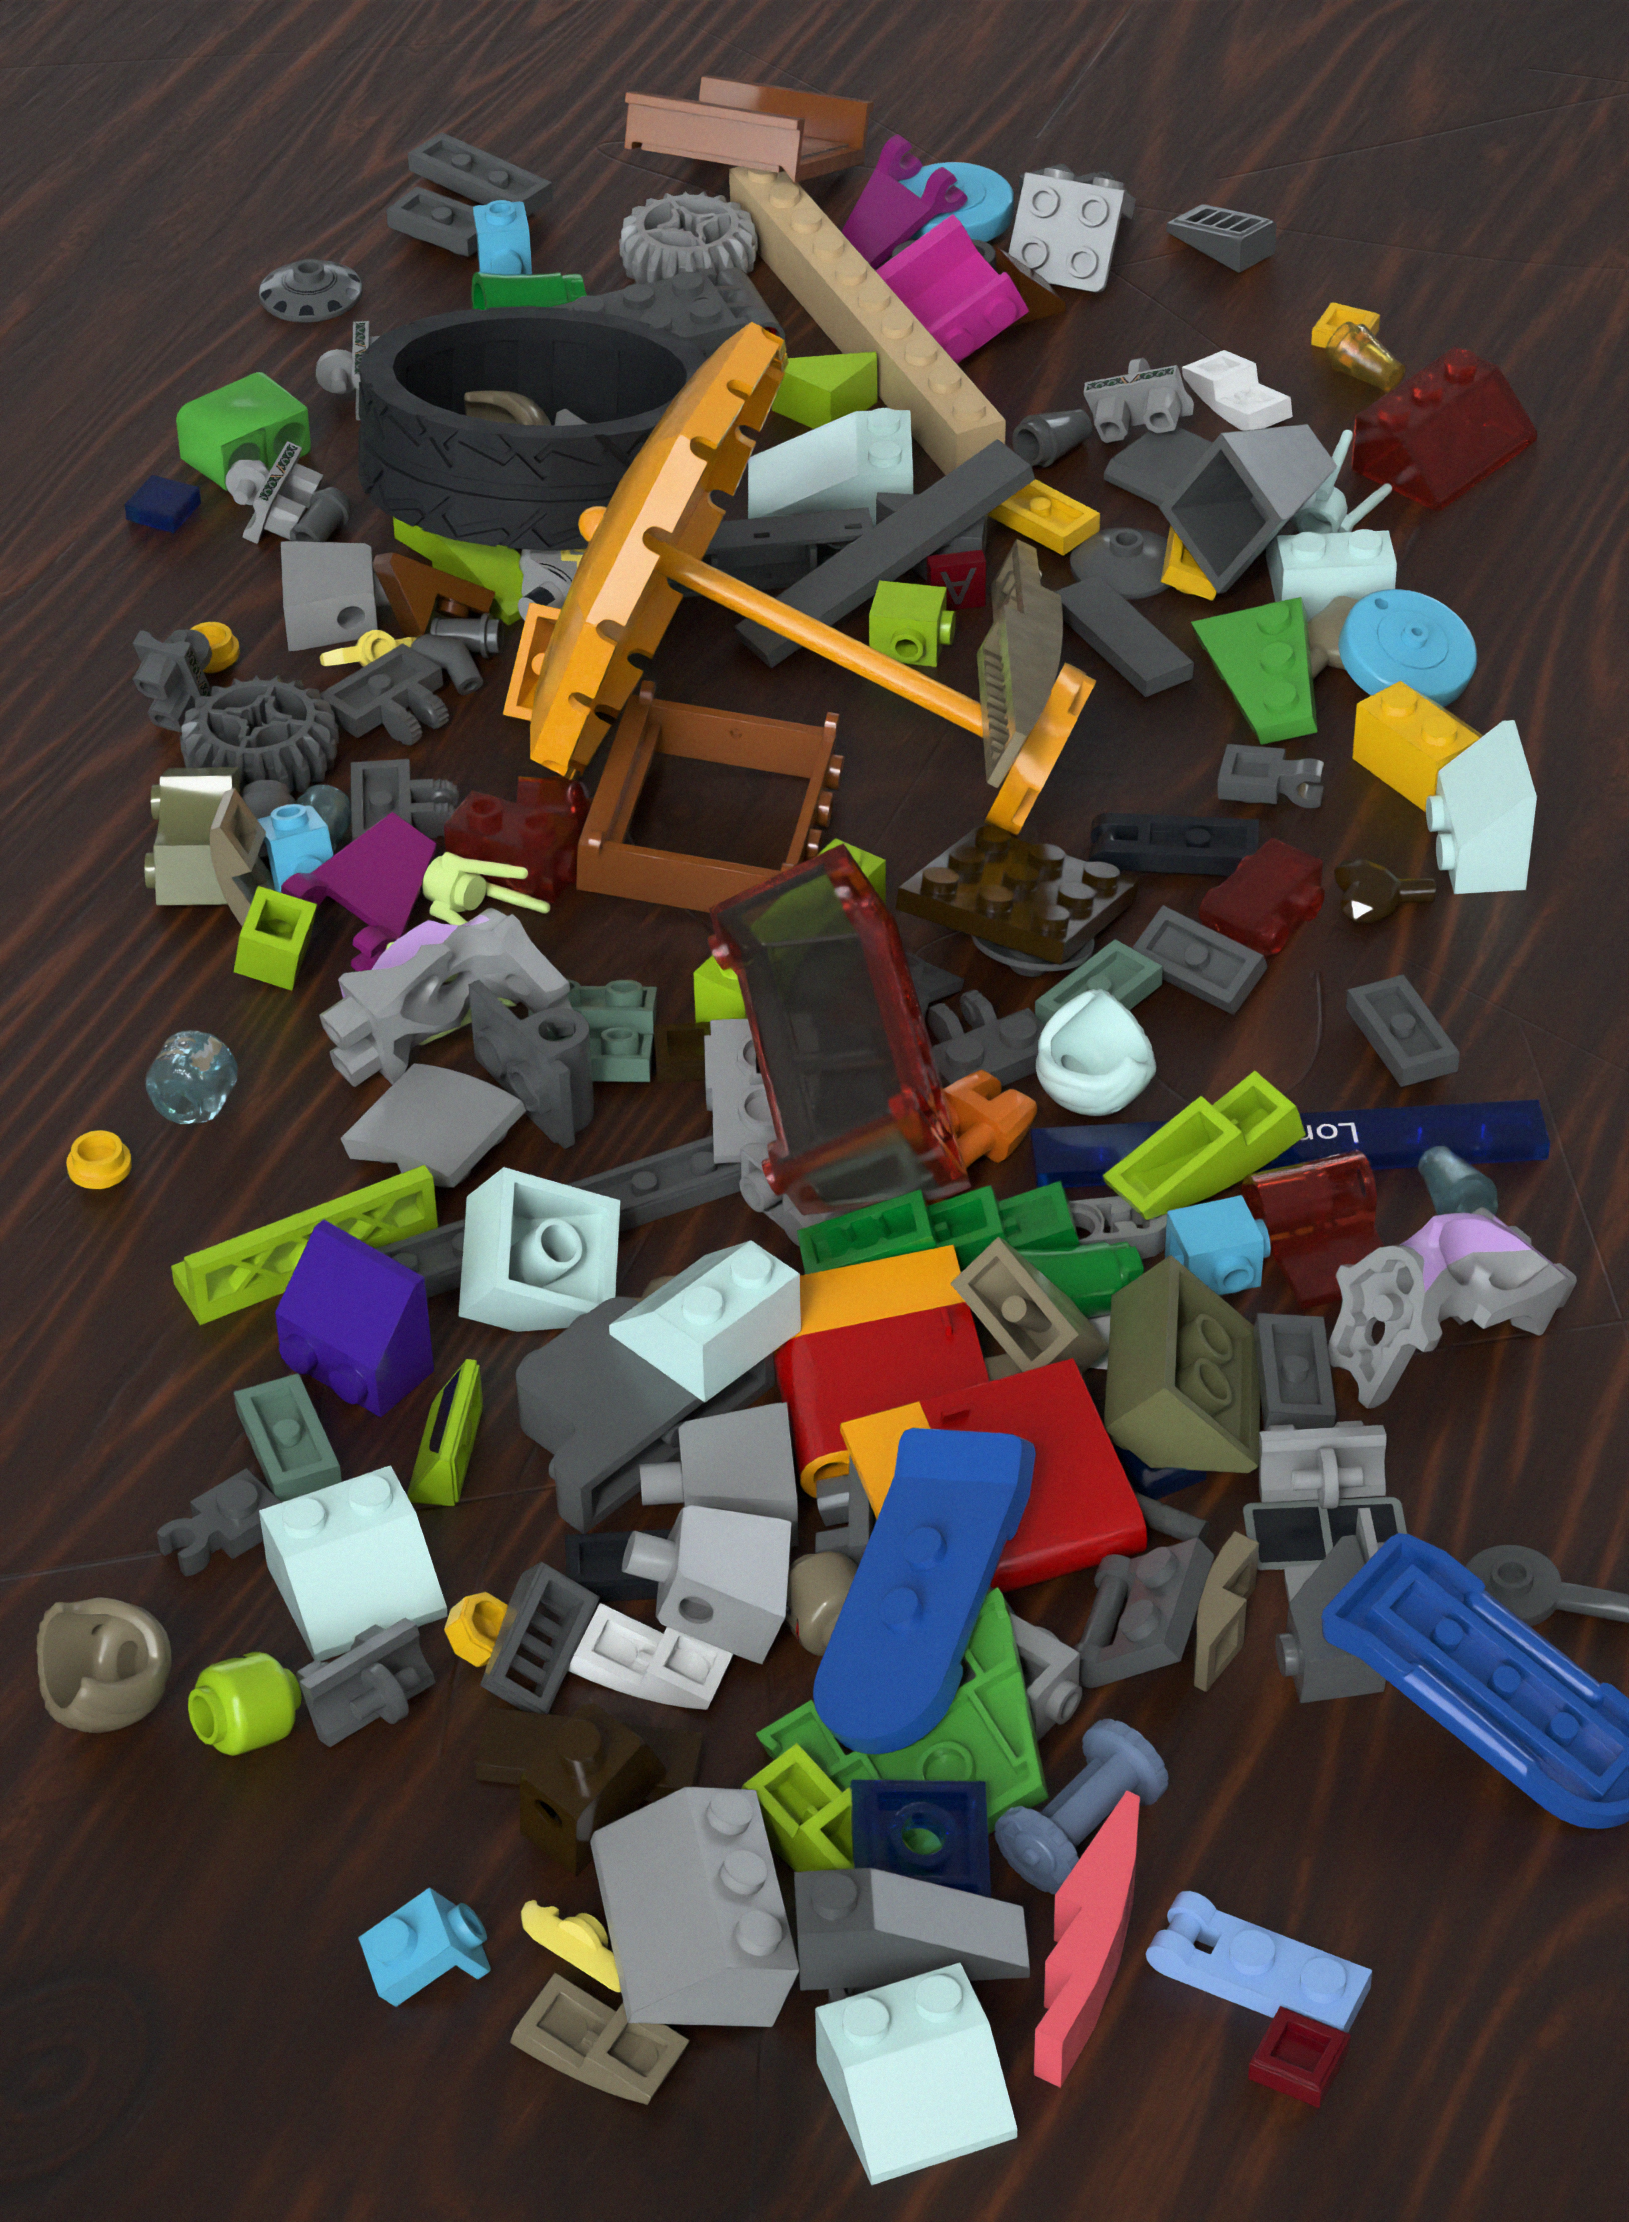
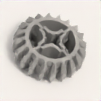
M686 191L683 195L678 196L665 193L664 198L661 200L647 199L645 206L632 208V215L624 218L621 239H619V251L623 259V266L626 269V275L635 279L636 284H647L672 278L681 272H697L713 268L716 275L728 268H738L747 274L753 271L756 250H758V236L755 233V224L751 222L750 213L741 210L740 203H727L723 195L714 198L708 197L705 191L699 195H689Z

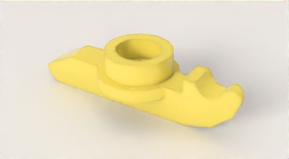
M372 630L364 633L358 639L356 646L322 653L320 663L323 666L359 662L365 667L401 644L411 647V644L417 638L406 637L394 640L391 635L382 630Z
M536 1900L525 1903L521 1911L523 1929L533 1940L611 1990L621 1992L614 1954L607 1949V1933L595 1917L587 1913H579L575 1917H567L561 1920L559 1918V1909L554 1906L540 1907L537 1905Z

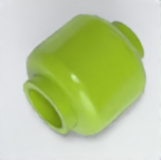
M250 1652L212 1664L200 1673L195 1689L191 1691L188 1698L190 1721L197 1736L205 1744L213 1745L223 1754L240 1755L277 1743L290 1734L295 1722L296 1710L301 1704V1690L295 1675L289 1669H283L280 1663L271 1655L263 1652Z

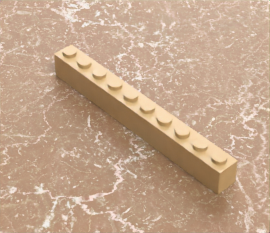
M741 166L729 169L730 202L740 203L741 210L750 213L751 222L755 224V233L758 236V250L756 252L843 354L876 351L877 395L890 409L910 410L911 435L945 475L952 472L998 439L1005 444L1006 420L798 182L794 183L785 171L777 173Z

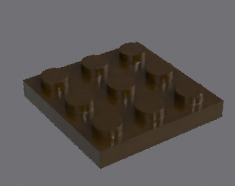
M977 826L898 887L895 909L1062 965L1136 901L1140 879L1120 873L1116 866L1106 862H1086L1065 855L1061 848L1054 845H1034L1013 838L1008 831L999 827Z

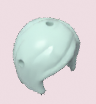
M1102 989L1084 991L1063 1005L1046 1023L1038 1040L1036 1072L1043 1089L1057 1104L1078 1114L1104 1116L1121 1110L1145 1090L1156 1073L1157 1066L1154 1052L1148 1037L1144 1033V1029L1122 1003L1117 1001L1109 992Z

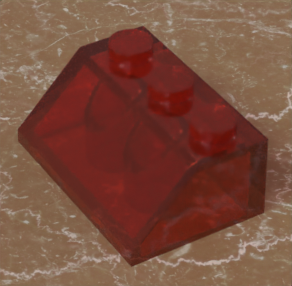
M1454 346L1356 415L1351 470L1382 485L1388 483L1392 486V490L1432 510L1440 512L1537 440V430L1499 366L1476 356L1471 351Z

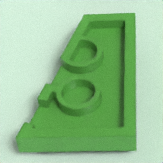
M1302 597L1191 622L1198 642L1203 650L1205 649L1215 670L1221 680L1225 681L1234 697L1235 703L1261 745L1318 732L1307 612Z

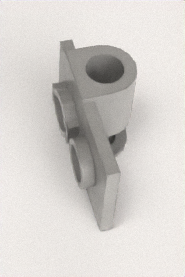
M812 1017L710 1020L711 1035L704 1036L707 1111H713L714 1164L741 1163L740 1148L749 1143L817 1146L815 1107H821L819 1032H812Z

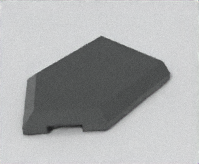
M1178 426L1173 431L1155 433L1150 430L1111 458L1104 472V480L1161 506L1213 442Z

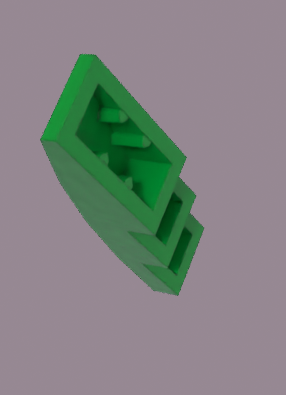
M1061 1181L999 1202L992 1186L989 1185L929 1206L922 1190L919 1189L797 1230L805 1275L954 1245L959 1268L963 1272L997 1237L1004 1239L1014 1249H1044L1080 1244L1068 1197Z

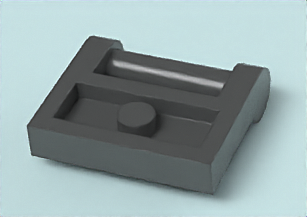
M1198 1537L1169 1547H1158L1148 1554L1133 1559L1116 1554L1107 1555L1102 1558L1094 1578L1098 1591L1080 1643L1071 1647L1080 1653L1079 1686L1087 1688L1099 1687L1181 1661L1214 1559V1554ZM1128 1598L1124 1613L1118 1623V1631L1114 1643L1109 1645L1124 1599Z

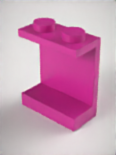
M954 214L875 270L956 364L1029 312L1010 276L1006 272L999 275L977 251L964 226Z

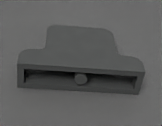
M615 1297L602 1302L589 1313L578 1316L570 1324L569 1328L541 1349L530 1352L520 1363L515 1375L519 1422L522 1431L528 1437L554 1454L548 1472L556 1484L557 1509L560 1517L582 1534L590 1531L641 1491L639 1464L676 1462L680 1460L678 1427L685 1421L744 1410L775 1385L774 1351L707 1402H703L610 1335L609 1325L640 1303L627 1297Z

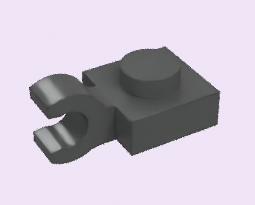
M1227 744L1218 777V799L1236 800L1245 803L1277 804L1279 793H1283L1298 806L1304 808L1320 807L1324 786L1309 785L1305 782H1321L1324 762L1312 758L1294 761L1286 760V749Z

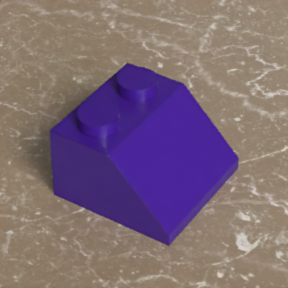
M323 1219L314 1227L275 1311L281 1359L295 1372L308 1374L333 1389L345 1402L349 1404L357 1403L381 1418L434 1372L425 1277Z

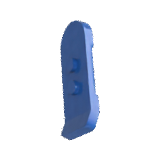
M911 1428L903 1432L899 1440L894 1478L814 1681L813 1698L818 1716L833 1736L845 1747L865 1754L894 1752L923 1738L947 1713L963 1675L961 1661L1006 1542L1015 1536L1030 1497L1036 1456L1034 1444L1014 1434L924 1428Z
M1398 1533L1390 1537L1323 1609L1321 1620L1322 1633L1325 1640L1363 1660L1552 1815L1570 1824L1592 1829L1611 1828L1628 1822L1629 1698L1613 1685L1604 1682L1601 1684L1485 1591L1486 1586L1482 1580L1446 1551L1409 1534Z

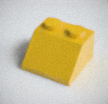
M1399 681L1357 703L1352 759L1426 813L1427 797L1436 796L1438 771L1483 737V735L1437 702L1404 682Z

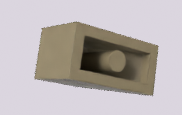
M997 1237L950 1283L1022 1372L1074 1358L1082 1375L1110 1348L1073 1301L1002 1238Z

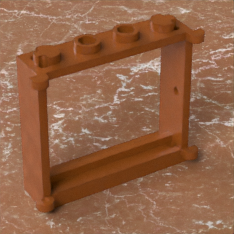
M643 680L640 695L630 694L578 842L576 889L750 920L821 852L823 830H818V826L827 828L829 826L834 792L828 791L829 789L839 790L845 763L844 756L835 755L840 714L827 712L823 728L654 699L656 683ZM654 752L809 778V786L786 863L782 864L781 871L624 844Z

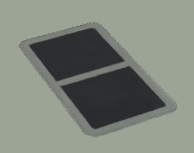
M1394 1497L1338 1499L1337 1508L1321 1509L1319 1500L1259 1502L1245 1505L1243 1513L1247 1537L1259 1543L1257 1569L1277 1570L1285 1569L1288 1566L1321 1564L1341 1537L1356 1535L1358 1508H1370L1377 1543H1385L1390 1537L1398 1533L1407 1534L1402 1503Z

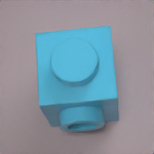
M1242 1195L1167 1211L1165 1258L1172 1255L1218 1296L1261 1286L1263 1258L1269 1257L1271 1253L1270 1238L1264 1221L1262 1219L1254 1220Z

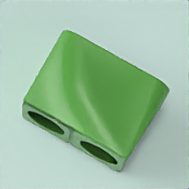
M262 372L253 373L190 401L182 406L177 414L176 423L180 458L225 491L228 490L225 484L226 474L233 463L239 460H259L270 471L287 441L302 447L300 457L311 452L307 407Z

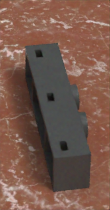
M869 508L721 521L702 561L757 590L790 587L848 546H834L830 544L831 542H854L872 529L873 524ZM668 578L669 586L683 594V597L703 596Z

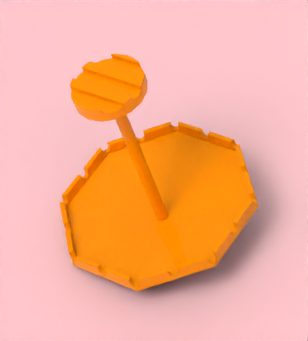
M750 322L726 340L697 369L673 399L619 482L608 506H592L585 509L579 516V531L589 544L579 562L544 655L535 690L530 725V759L575 783L579 776H582L611 727V724L599 719L595 713L603 712L617 719L630 694H632L643 676L644 671L631 665L627 660L628 656L633 653H639L650 659L653 658L684 596L669 586L668 578L983 738L981 704L702 561L726 513L725 510L713 504L710 497L711 491L721 490L731 496L735 494L756 444V441L741 433L739 426L746 425L760 432L785 375L784 371L789 363L785 340L768 332L763 327ZM1065 662L1053 685L1043 712L1012 765L984 823L1002 828L1016 836L1019 834L1096 683V680L1087 676L1086 672Z

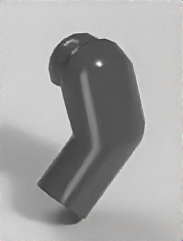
M427 633L418 637L411 644V649L439 665L442 669L447 670L459 694H471L483 685L484 680L462 640Z

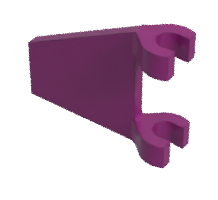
M899 134L894 135L885 143L876 168L841 231L874 270L892 254L896 246L906 242L931 218L940 213H951L960 209L968 199L963 191L953 185L957 181L954 174L944 167L938 168L931 174L921 198L899 183L897 180L912 178L923 167L921 161L908 152L912 148L911 144Z
M391 812L313 872L296 873L289 877L281 885V893L317 904L316 910L325 897L329 896L369 926L362 929L353 938V946L360 950L361 953L351 960V967L356 971L372 970L381 954L386 951L387 944L395 942L404 935L422 889L425 872L434 858L437 844L398 815Z

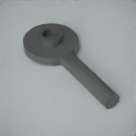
M1519 1545L1494 1546L1476 1554L1466 1565L1469 1571L1482 1580L1486 1586L1485 1591L1530 1627L1548 1619L1556 1609L1629 1623V1594L1561 1582V1576L1554 1563L1534 1549Z

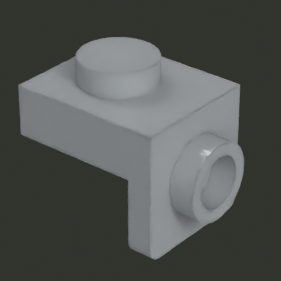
M1010 1613L1037 1741H1039L1055 1723L1061 1725L1067 1722L1080 1703L1082 1697V1687L1079 1686L1080 1653L1060 1642L1049 1630L1043 1627H1035Z

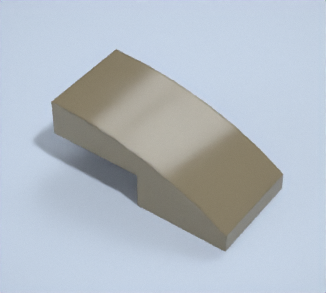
M234 788L224 792L211 825L210 852L221 891L231 911L243 927L257 887L261 886L271 890L275 888L271 873L258 856L266 831Z
M1234 1531L1215 1559L1209 1571L1198 1607L1194 1655V1686L1205 1692L1208 1691L1243 1647L1247 1599L1256 1589L1259 1543Z
M554 1973L516 2026L510 2043L576 2080L624 2099L648 2105L687 2048L689 2040L664 2024L628 2023L624 2002L617 2011H614L560 1975Z

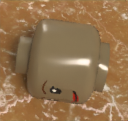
M824 1551L817 1554H807L795 1560L788 1569L786 1617L784 1622L802 1647L817 1656H823L858 1569L854 1560L842 1552Z

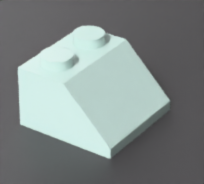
M1361 529L1344 533L1317 534L1314 532H1302L1297 535L1276 536L1266 548V560L1275 602L1302 597L1307 612V622L1321 612L1335 597L1347 596L1360 600L1376 591L1395 589L1397 562L1389 530L1373 531Z
M1515 720L1502 721L1438 771L1436 796L1427 797L1426 819L1428 830L1430 832L1438 831L1436 840L1439 870H1448L1454 894L1526 890L1537 795Z
M503 1167L467 1196L459 1316L516 1332L569 1328L570 1324L578 1316L589 1313L608 1299L615 1298L620 1200Z
M750 1240L704 1255L609 1325V1332L611 1336L703 1402H707L801 1331L800 1274Z
M391 1465L259 1510L267 1567L314 1661H324L349 1652L354 1643L355 1636L375 1624L387 1629L400 1620L407 1618L419 1627L448 1617L447 1606L417 1514Z
M960 1962L815 2008L817 2064L871 2185L1017 2138V2125L991 2027Z

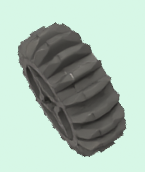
M256 675L253 681L243 683L233 678L232 686L230 687L212 686L211 696L197 697L195 708L185 711V721L183 726H181L180 744L186 768L240 767V783L250 784L261 780H274L285 784L289 788V792L308 793L310 782L319 783L324 781L325 771L334 767V758L338 752V725L335 724V716L331 710L330 702L321 699L318 689H305L302 680H295L286 684L280 675H277L271 681L260 680L258 675Z

